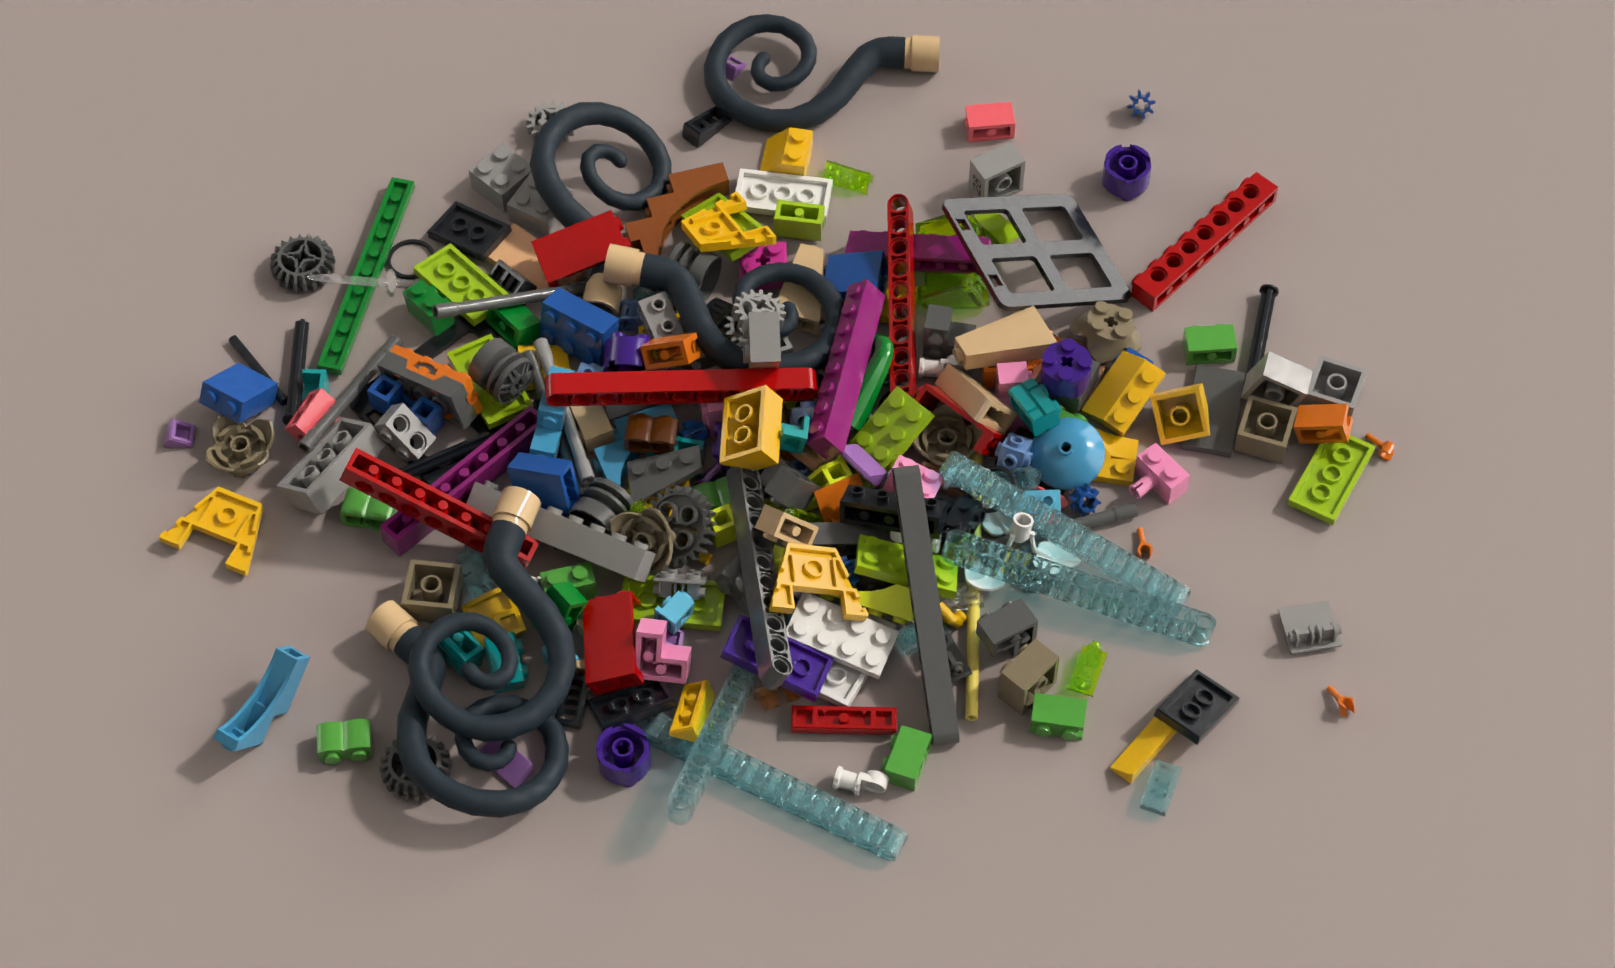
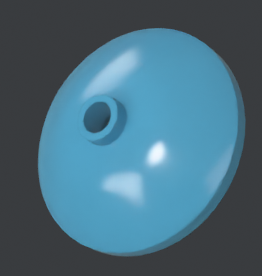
M1064 417L1060 418L1061 423L1050 430L1047 429L1046 432L1037 437L1034 436L1030 450L1033 453L1031 466L1036 476L1046 485L1058 490H1075V485L1079 488L1083 487L1085 483H1091L1098 476L1105 461V448L1100 434L1092 425L1081 419ZM1065 445L1071 447L1067 452L1062 450V447Z

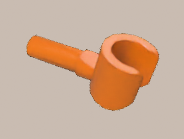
M1367 433L1365 438L1380 448L1378 451L1379 457L1385 461H1390L1394 455V444L1391 441L1382 442L1370 433Z
M1138 528L1139 546L1136 557L1141 559V551L1145 550L1149 554L1148 557L1151 558L1153 548L1150 544L1146 543L1143 528Z
M1331 685L1326 688L1338 702L1340 716L1347 717L1346 710L1355 713L1353 698L1343 697Z

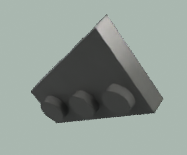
M700 446L628 461L630 494L636 503V509L641 507V503L652 497L656 499L657 493H662L665 491V488H670L674 485L679 486L703 473L704 464Z

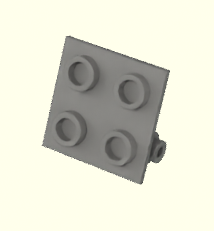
M667 567L663 571L658 572L653 578V581H659V584H654L653 594H657L658 597H672L673 583L674 595L678 591V584H682L681 592H685L687 584V594L693 600H700V598H705L706 588H702L701 585H705L710 574H703L704 570L689 569L688 573L678 572V568Z
M1328 601L1278 609L1291 655L1342 646L1339 634L1342 633L1340 624H1335Z

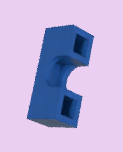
M383 373L367 390L371 407L382 414H385L392 405L404 403L434 436L445 424L441 406L423 396L417 402L413 401L405 394L402 384Z

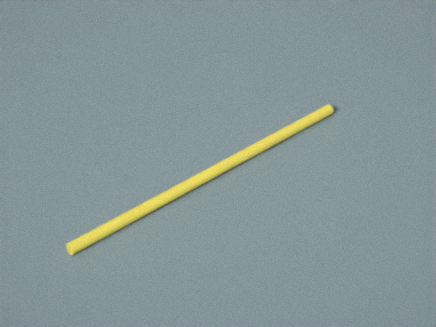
M977 451L971 455L970 469L972 470L983 468V455ZM983 476L976 482L978 486L983 487ZM973 492V499L982 501V493ZM979 524L975 535L969 541V544L982 541V524ZM969 584L966 663L972 674L966 677L965 719L975 721L978 719L980 640L976 634L977 620L980 618L981 590Z

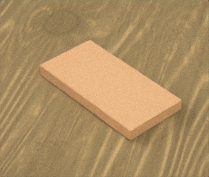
M514 223L511 225V233L486 260L495 265L501 259L537 286L536 290L549 288L531 241L537 238ZM585 271L559 280V286L580 282L585 277Z

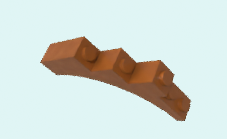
M723 162L668 174L667 194L647 198V208L644 209L645 219L625 223L626 233H622L623 238L628 236L632 248L639 249L640 252L661 256L664 244L670 233L682 220L681 214L717 193H721L723 196L730 194L729 179Z

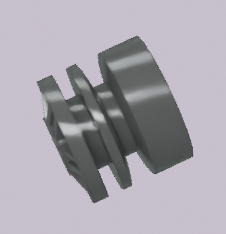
M681 241L675 246L669 258L680 263L693 275L704 301H706L713 292L720 277L722 258L709 251L700 253V250L695 245L691 246L690 243Z
M494 338L484 344L474 355L468 369V375L472 378V381L483 390H487L501 404H508L522 395L529 386L535 372L534 364L520 352H516L502 338Z
M598 477L593 479L589 487L584 491L583 497L577 500L568 515L572 514L584 519L583 524L589 527L591 523L606 528L604 533L611 535L609 520L623 512H635L636 503L621 486L609 479Z

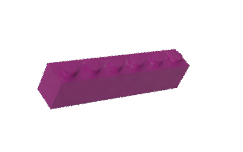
M850 230L845 253L883 250L888 259V231ZM914 234V271L979 275L957 235ZM978 236L981 243L991 245L990 238ZM900 250L897 254H901L905 250Z

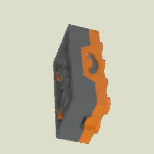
M395 344L377 364L381 374L383 373L402 384L405 394L410 399L417 402L423 396L442 407L444 420L460 428L466 429L483 410L479 400L480 397L473 390V381L468 374L457 372L446 364L441 365L428 356L423 357L416 354L410 348H403Z

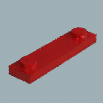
M792 705L791 733L893 735L894 733L897 734V707Z

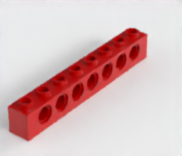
M1255 172L1250 178L1246 177L1235 191L1232 190L1227 194L1222 203L1214 205L1204 219L1200 218L1195 223L1194 228L1189 232H1184L1175 245L1168 246L1158 260L1154 259L1142 274L1138 273L1133 278L1131 296L1152 312L1156 310L1276 201L1278 186L1258 172Z
M355 448L339 481L483 554L485 539L493 522L491 516ZM526 535L518 554V560L525 569L540 542Z

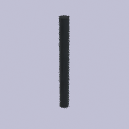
M236 335L231 336L229 343L252 370L273 380ZM278 387L275 399L281 406H284L287 403V396Z

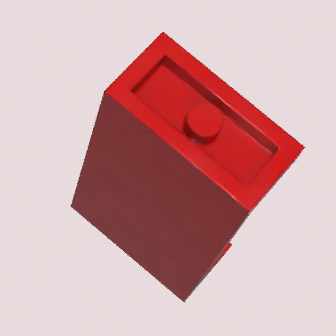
M609 210L531 241L549 288L559 286V280L604 263L610 244L632 248L628 236L625 238L622 236L621 230H624L619 216L614 217L612 210Z
M925 383L924 386H921L914 395L915 400L927 410L933 411L939 401H942L981 429L983 434L973 449L982 455L998 458L995 456V451L998 443H1003L1008 436L1006 433L1003 434L975 421L939 387Z
M631 590L619 591L613 595L597 596L587 600L588 603L583 610L585 684L595 695L644 684V675L636 666L633 608L640 607V601Z

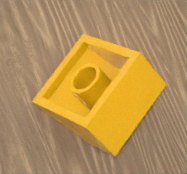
M789 127L768 138L760 171L807 176L813 149V130Z
M1203 383L1156 392L1150 397L1161 445L1210 436L1208 405Z

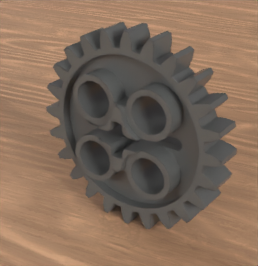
M675 485L674 489L665 488V494L658 492V501L650 500L653 506L652 508L659 510L667 522L697 528L696 532H690L670 527L676 534V540L673 543L672 559L668 567L683 568L684 565L692 566V560L700 561L699 553H708L705 546L706 544L713 545L709 537L716 536L717 533L711 531V527L716 526L717 522L711 521L716 512L709 510L713 504L706 501V495L700 494L699 490L688 486L680 487Z

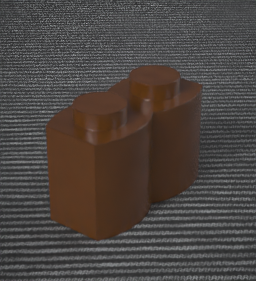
M644 413L628 415L624 438L625 450L634 453L651 452L657 455L675 451L678 420L668 415L651 417Z

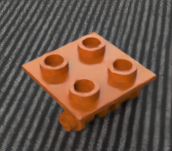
M859 472L813 492L823 522H840V500L848 485L863 486Z

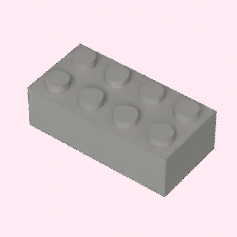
M340 417L322 436V439L312 451L306 454L277 484V488L291 507L322 515L349 486L339 481L355 448L377 457L386 444L371 423Z

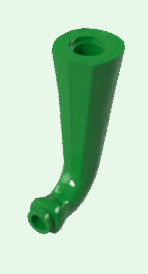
M875 334L871 349L874 355L867 364L850 427L857 432L868 421L892 362L893 343L888 337Z

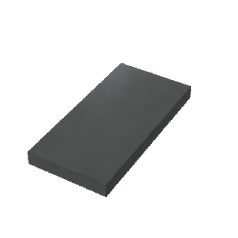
M1197 364L1193 385L1203 383L1208 405L1210 436L1185 440L1182 443V449L1231 458L1245 372Z

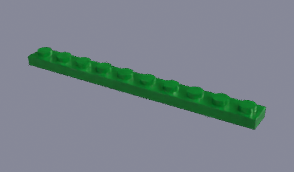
M391 177L318 361V369H325L327 373L342 375L415 189L414 181Z

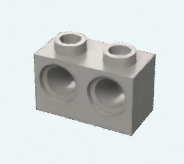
M404 403L392 405L374 425L379 431V436L384 441L390 443L396 449V454L406 461L419 459L436 439ZM394 420L397 422V430L393 426ZM410 438H412L414 441L413 448L410 445Z

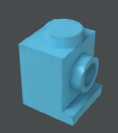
M677 591L673 597L668 596L661 607L657 606L655 608L654 619L666 620L667 630L675 635L692 616L695 602L686 592Z

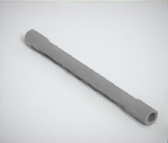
M539 338L534 341L533 345L545 376H547L550 366H555L548 340L546 338ZM568 406L563 429L575 460V467L582 485H590L595 476L591 464L586 457Z

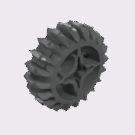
M299 233L298 238L295 239L290 236L288 242L281 240V247L276 246L275 253L271 254L270 268L273 278L280 287L284 286L287 291L293 289L296 294L300 290L307 294L308 289L311 288L316 291L318 285L324 287L325 280H331V274L335 270L336 260L335 256H333V250L328 246L326 240L321 241L319 236L313 239L310 234L302 237Z
M426 735V746L430 757L432 756L437 761L436 766L443 774L450 777L452 762L449 751L445 750V745L442 742L438 743L435 736L428 739ZM393 739V748L386 747V755L381 756L382 765H380L379 770L382 774V782L386 784L389 792L394 791V796L397 799L403 795L404 800L407 802L411 797H414L415 801L419 802L420 796H425L429 800L430 797L406 775L396 749V740ZM398 764L403 769L401 778L395 774Z

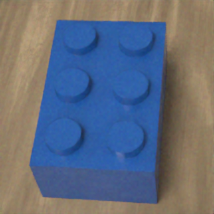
M558 287L542 302L539 338H546L550 345L559 346L565 353L586 364L595 363L603 367L605 341L610 338L611 333L618 332L619 318Z

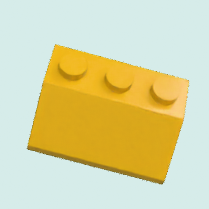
M1122 351L1081 411L1117 436L1124 437L1164 379L1166 373L1146 359Z
M764 385L724 398L719 459L721 465L760 470L779 463L783 399L768 386Z

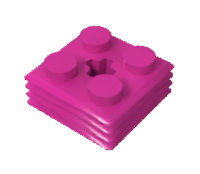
M776 242L777 244L756 247L739 258L740 279L745 273L758 266L777 262L787 263L786 242ZM776 281L764 284L755 290L782 289L784 282Z

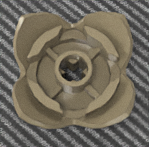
M1098 301L1090 311L1079 315L1069 326L1070 331L1075 336L1087 338L1088 352L1094 361L1099 362L1100 365L1113 361L1122 349L1127 350L1129 347L1135 351L1141 349V339L1134 326L1133 313L1128 308H1121L1114 304Z
M942 403L932 411L935 417L912 444L927 459L928 463L941 467H962L966 464L967 459L976 452L973 447L983 434V431L974 424L966 425L963 416L945 403Z
M218 415L212 427L214 445L206 450L205 460L209 465L218 470L231 473L236 478H242L257 471L268 462L269 450L274 439L272 421L257 419L250 425H247L244 422L238 424L223 415Z
M648 507L643 509L641 513L623 512L609 520L611 535L614 531L627 536L626 542L633 544L636 540L647 544L645 539L647 537L648 551L656 553L650 570L661 572L669 566L676 534L670 529L667 520L659 510Z

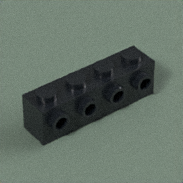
M848 485L840 500V522L901 533L895 493L884 489L876 490L860 485ZM924 498L930 538L939 539L946 525L947 501H941L936 498Z

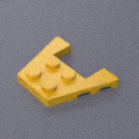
M738 192L732 193L730 199L725 202L722 199L717 201L715 207L706 212L703 209L681 221L682 230L700 252L777 244L776 235L768 226L743 232L731 218L730 214L747 210L746 201Z
M218 486L198 502L191 513L186 517H180L175 522L176 525L168 532L166 530L163 531L159 539L160 542L181 550L192 531L197 530L232 544L236 547L225 562L226 569L247 576L261 522L263 506L262 503Z
M787 543L783 551L769 612L792 614L795 610L793 591L839 596L842 617L845 620L865 621L868 617L866 608H862L858 600L860 596L857 589L852 588L848 580L850 575L836 548Z

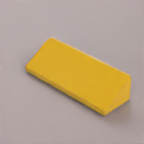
M709 680L684 685L669 731L670 736L695 743L701 742L715 697Z
M1154 717L1111 765L1110 770L1132 784L1177 731Z

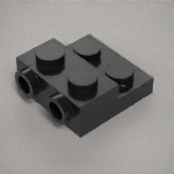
M961 496L958 497L956 502L938 498V500L947 501V520L941 533V545L964 550L968 542L973 539L979 524H982L985 519L986 511L983 509L982 501Z

